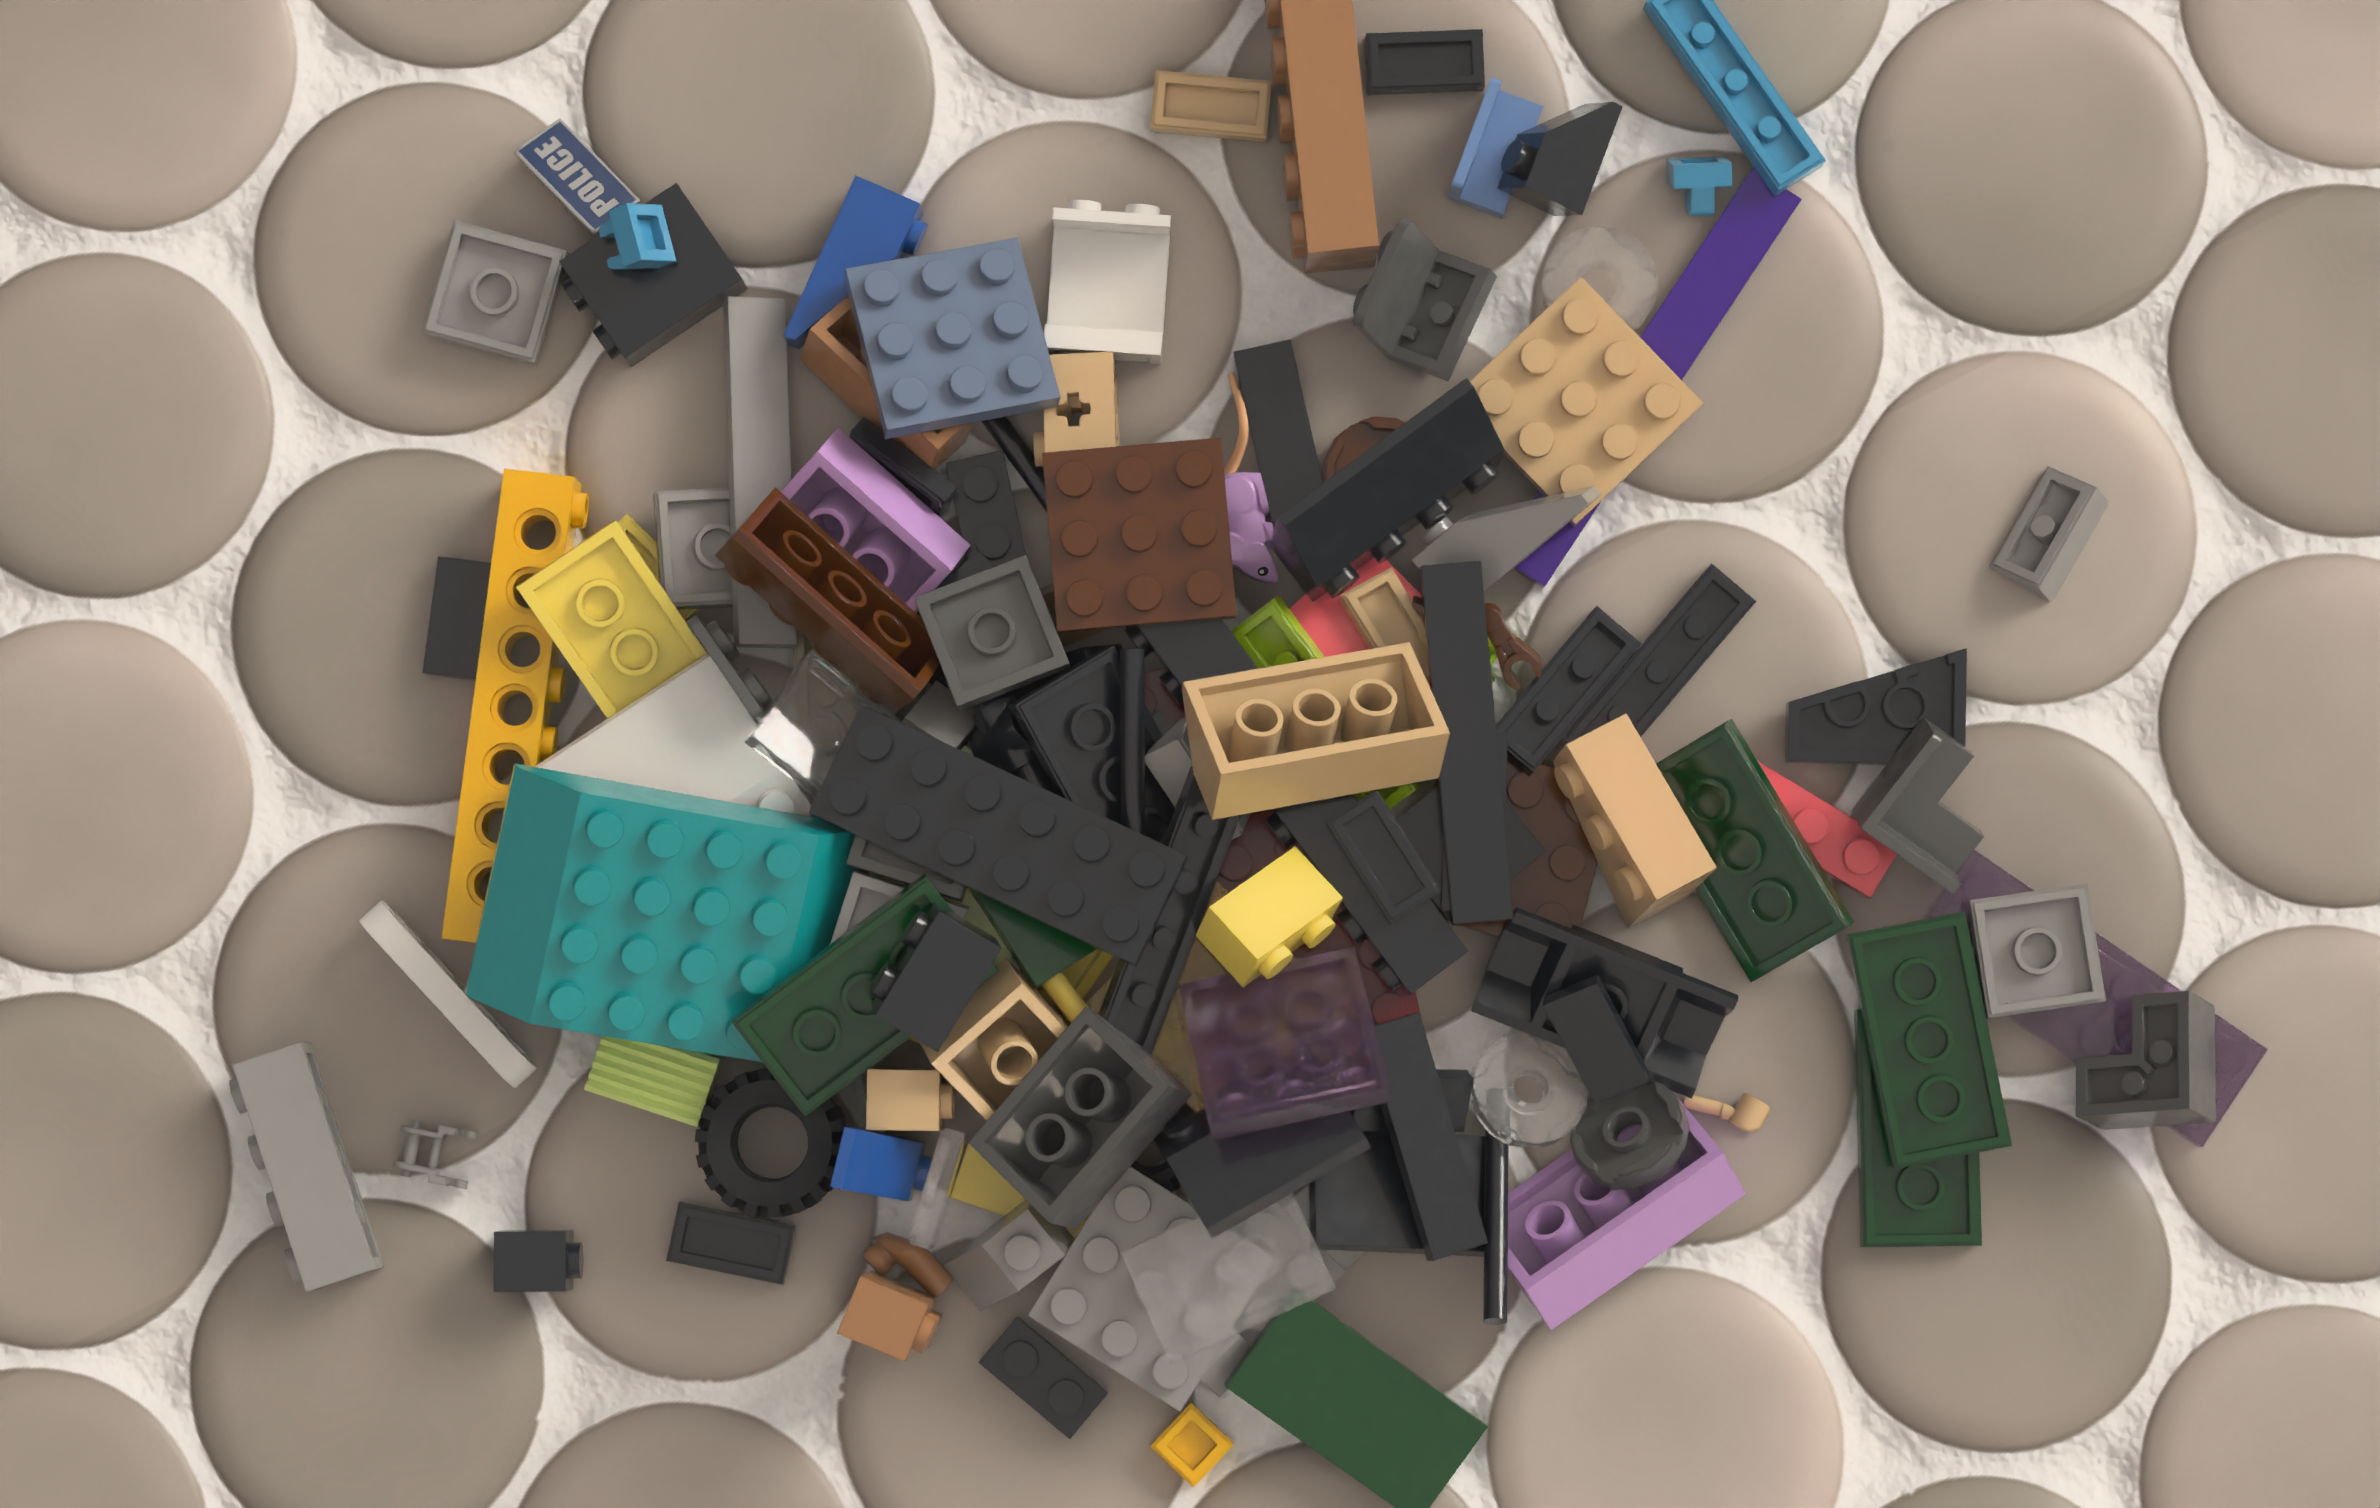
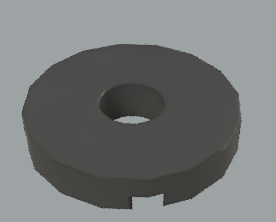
M1653 1081L1655 1085L1646 1083L1595 1104L1593 1099L1590 1098L1578 1113L1581 1120L1576 1127V1132L1572 1128L1570 1143L1576 1162L1594 1183L1612 1190L1635 1189L1656 1181L1675 1165L1686 1147L1689 1123L1682 1104L1664 1084ZM1636 1124L1642 1125L1639 1133L1634 1138L1625 1142L1617 1141L1618 1135L1626 1127Z

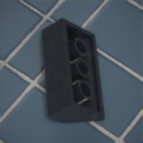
M1467 378L1461 381L1277 516L1270 548L1313 602L1326 592L1331 598L1342 594L1360 578L1356 570L1372 558H1375L1379 564L1388 560L1407 543L1403 537L1406 533L1420 523L1425 529L1434 526L1453 509V506L1450 504L1452 499L1468 489L1471 495H1474L1498 477L1500 473L1496 467L1499 465L1505 449L1471 382Z

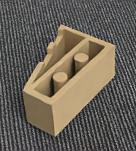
M1627 714L1566 744L1554 758V774L1557 784L1563 794L1571 801L1627 929L1687 898L1717 868Z

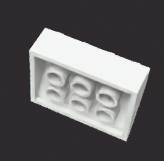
M708 653L535 766L543 769L811 816L809 810L812 805L805 792Z

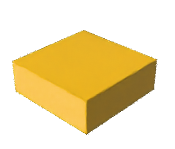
M1190 1402L1151 1443L1150 1447L1194 1487L1234 1445V1442Z

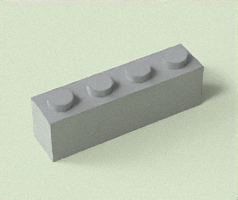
M298 1042L233 1064L236 1078L229 1081L231 1095L239 1113L248 1112L255 1134L248 1137L249 1150L257 1169L263 1170L266 1168L273 1189L272 1192L266 1193V1201L275 1225L277 1227L285 1226L291 1248L286 1249L284 1255L294 1283L303 1282L305 1291L310 1292L383 1268L384 1265L312 1044L310 1042Z

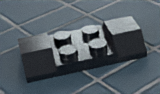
M1516 907L1513 911V919L1506 920L1487 962L1471 1011L1565 1048L1543 1007L1544 997L1598 975L1650 1072L1649 1082L1653 1083L1655 1081L1664 1084L1669 1090L1692 1099L1709 1049L1724 1018L1734 1010L1738 1002V995L1684 974L1682 967L1574 924L1571 928H1568Z

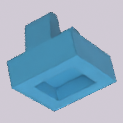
M1725 156L1666 159L1667 183L1673 189H1685L1686 212H1690V216L1714 215L1715 187L1732 186V162Z
M625 203L608 210L610 218L600 226L599 234L600 237L616 239L619 254L606 260L610 269H659L676 262L662 205Z

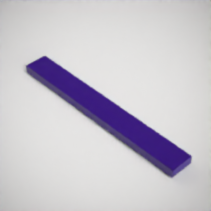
M1754 167L1640 336L1681 380L1802 200L1787 189L1774 197ZM1538 490L1533 499L1545 496ZM1599 504L1575 527L1570 522L1515 567L1514 570L1544 589Z

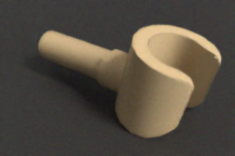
M1747 1093L1742 1094L1735 1108L1722 1102L1693 1095L1692 1099L1685 1096L1683 1104L1687 1109L1727 1120L1749 1133L1761 1129L1770 1113V1107Z

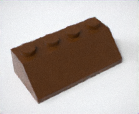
M776 487L715 554L725 564L727 572L734 580L740 584L750 586L769 603L770 609L779 620L788 625L795 626L814 643L816 651L824 660L840 666L858 683L860 690L869 700L882 704L892 714L911 702L922 691L940 665L922 618Z

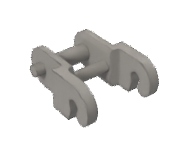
M415 1120L412 1122V1127L401 1126L400 1130L408 1133L403 1162L396 1161L393 1163V1167L403 1169L402 1176L410 1177L411 1171L429 1174L427 1181L429 1183L467 1189L468 1181L440 1176V1171L436 1167L442 1140H445L447 1135L477 1140L478 1132L447 1125H439L438 1132L420 1129L421 1122ZM421 1136L433 1138L428 1167L415 1164Z

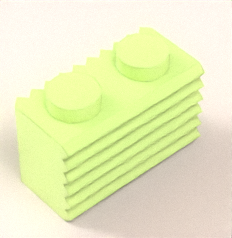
M602 1036L584 1090L695 1127H700L703 1118L700 1115L705 1105H709L724 1059L712 1056L709 1053Z

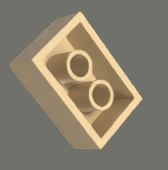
M1004 958L996 965L998 970L996 974L978 986L938 1052L920 1042L930 1063L986 1121H988L1070 1025L1037 989H1033L1029 981L1007 958Z

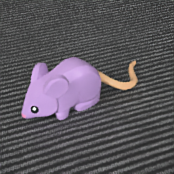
M1230 373L1228 376L1237 408L1239 430L1236 445L1224 469L1232 567L1254 580L1276 583L1278 575L1272 554L1268 549L1270 548L1274 528L1272 522H1266L1265 520L1268 517L1269 506L1261 473L1237 472L1247 446L1249 426L1245 404L1235 374Z

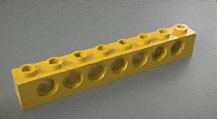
M504 468L442 939L476 943L485 898L481 893V881L492 869L497 843L489 835L488 826L495 814L504 811L510 785L502 784L496 775L498 761L508 753H519L525 765L535 767L557 752L558 727L550 726L553 702L562 703L566 669L558 667L559 648L531 608H524L519 600L520 592L516 587L574 547L576 528H585L589 510V494L581 493L582 484L572 476ZM539 521L554 523L556 535L553 543L542 550L531 549L527 543V533L530 527ZM531 636L537 638L540 644L538 659L527 667L516 666L511 656L514 644L523 637ZM515 695H528L533 706L530 718L521 725H509L504 717L505 704Z

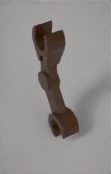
M1414 595L1412 605L1417 612L1424 615L1423 598ZM1485 603L1488 638L1495 647L1505 682L1510 687L1520 690L1521 680L1513 672L1512 665L1518 661L1529 662L1537 677L1541 678V658L1534 649L1511 632L1502 618L1501 609L1496 604Z

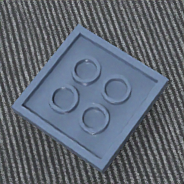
M1018 237L845 269L844 281L885 439L1058 407L1061 397Z

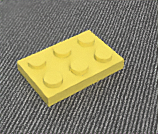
M616 519L516 587L607 719L708 653Z

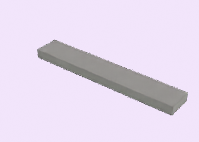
M728 296L723 301L731 535L775 487L781 491L791 480L787 341L783 336L786 331L785 298ZM732 578L734 646L793 648L797 645L796 627L779 620L770 609L769 603L750 586L740 584Z

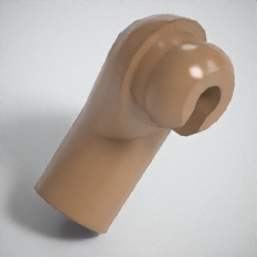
M889 1232L879 1234L874 1237L876 1242L864 1251V1259L880 1275L888 1274L897 1263L933 1297L942 1293L952 1282L953 1277L924 1245Z

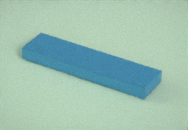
M1713 0L1646 1L1643 10L1774 197L1824 165L1826 160Z

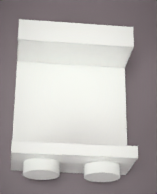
M1090 200L1067 201L1066 208L1053 207L1054 231L1047 324H1045L1044 337L1049 355L1113 351L1115 361L1161 364L1171 215H1160L1159 207L1148 204L1125 205V212L1101 211L1102 204Z

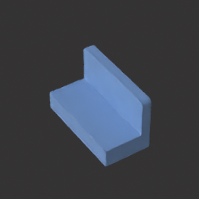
M1491 77L1447 199L1502 219L1510 198V194L1497 189L1503 174L1501 169L1502 158L1508 146L1515 141L1517 134L1537 125L1543 106L1501 91L1502 81Z

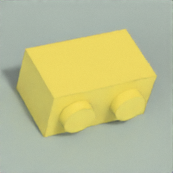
M1294 846L1211 905L1195 936L1242 987H1245L1261 974L1266 979L1274 977L1293 958L1292 952L1304 943L1308 948H1313L1322 942L1336 926L1332 918L1343 897Z

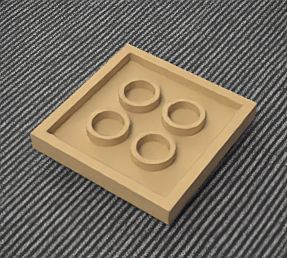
M1582 277L1576 280L1470 381L1505 449L1503 454L1545 497L1595 486L1601 493L1599 498L1570 521L1574 527L1703 405V402Z

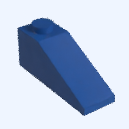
M855 175L783 335L789 346L796 349L803 347L809 329L848 296L844 281L846 268L904 258L906 253L915 256L928 226L927 223L921 221L923 212L920 203Z
M859 1126L844 1127L830 1187L911 1201L914 1190L925 1192L933 1157L923 1155L925 1142L880 1131L866 1130V1128Z

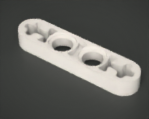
M380 900L359 920L371 937L507 1083L517 1088L538 1068L531 1057L479 1001L465 995L466 987L386 902Z

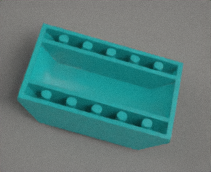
M514 763L465 995L529 1024L762 1062L733 1025L731 1018L830 945L852 874L855 870H858L846 864L855 836L816 817Z

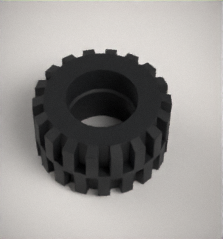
M761 1068L735 1076L734 1080L726 1085H722L714 1093L715 1097L709 1105H705L700 1117H703L700 1129H696L695 1142H698L699 1155H696L698 1167L702 1168L706 1175L704 1180L711 1191L715 1190L722 1197L721 1201L729 1207H735L743 1211V1214L753 1217L779 1218L800 1213L822 1201V1198L829 1191L833 1190L830 1184L844 1127H846L844 1122L846 1117L841 1106H838L832 1097L807 1116H804L767 1068ZM779 1107L792 1112L800 1119L807 1132L808 1149L803 1162L794 1172L781 1178H765L755 1174L747 1168L740 1157L738 1149L740 1129L750 1115L763 1108Z

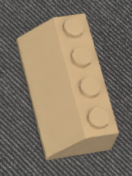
M1410 642L1185 681L1182 686L1193 774L1212 820L1439 778L1450 732Z

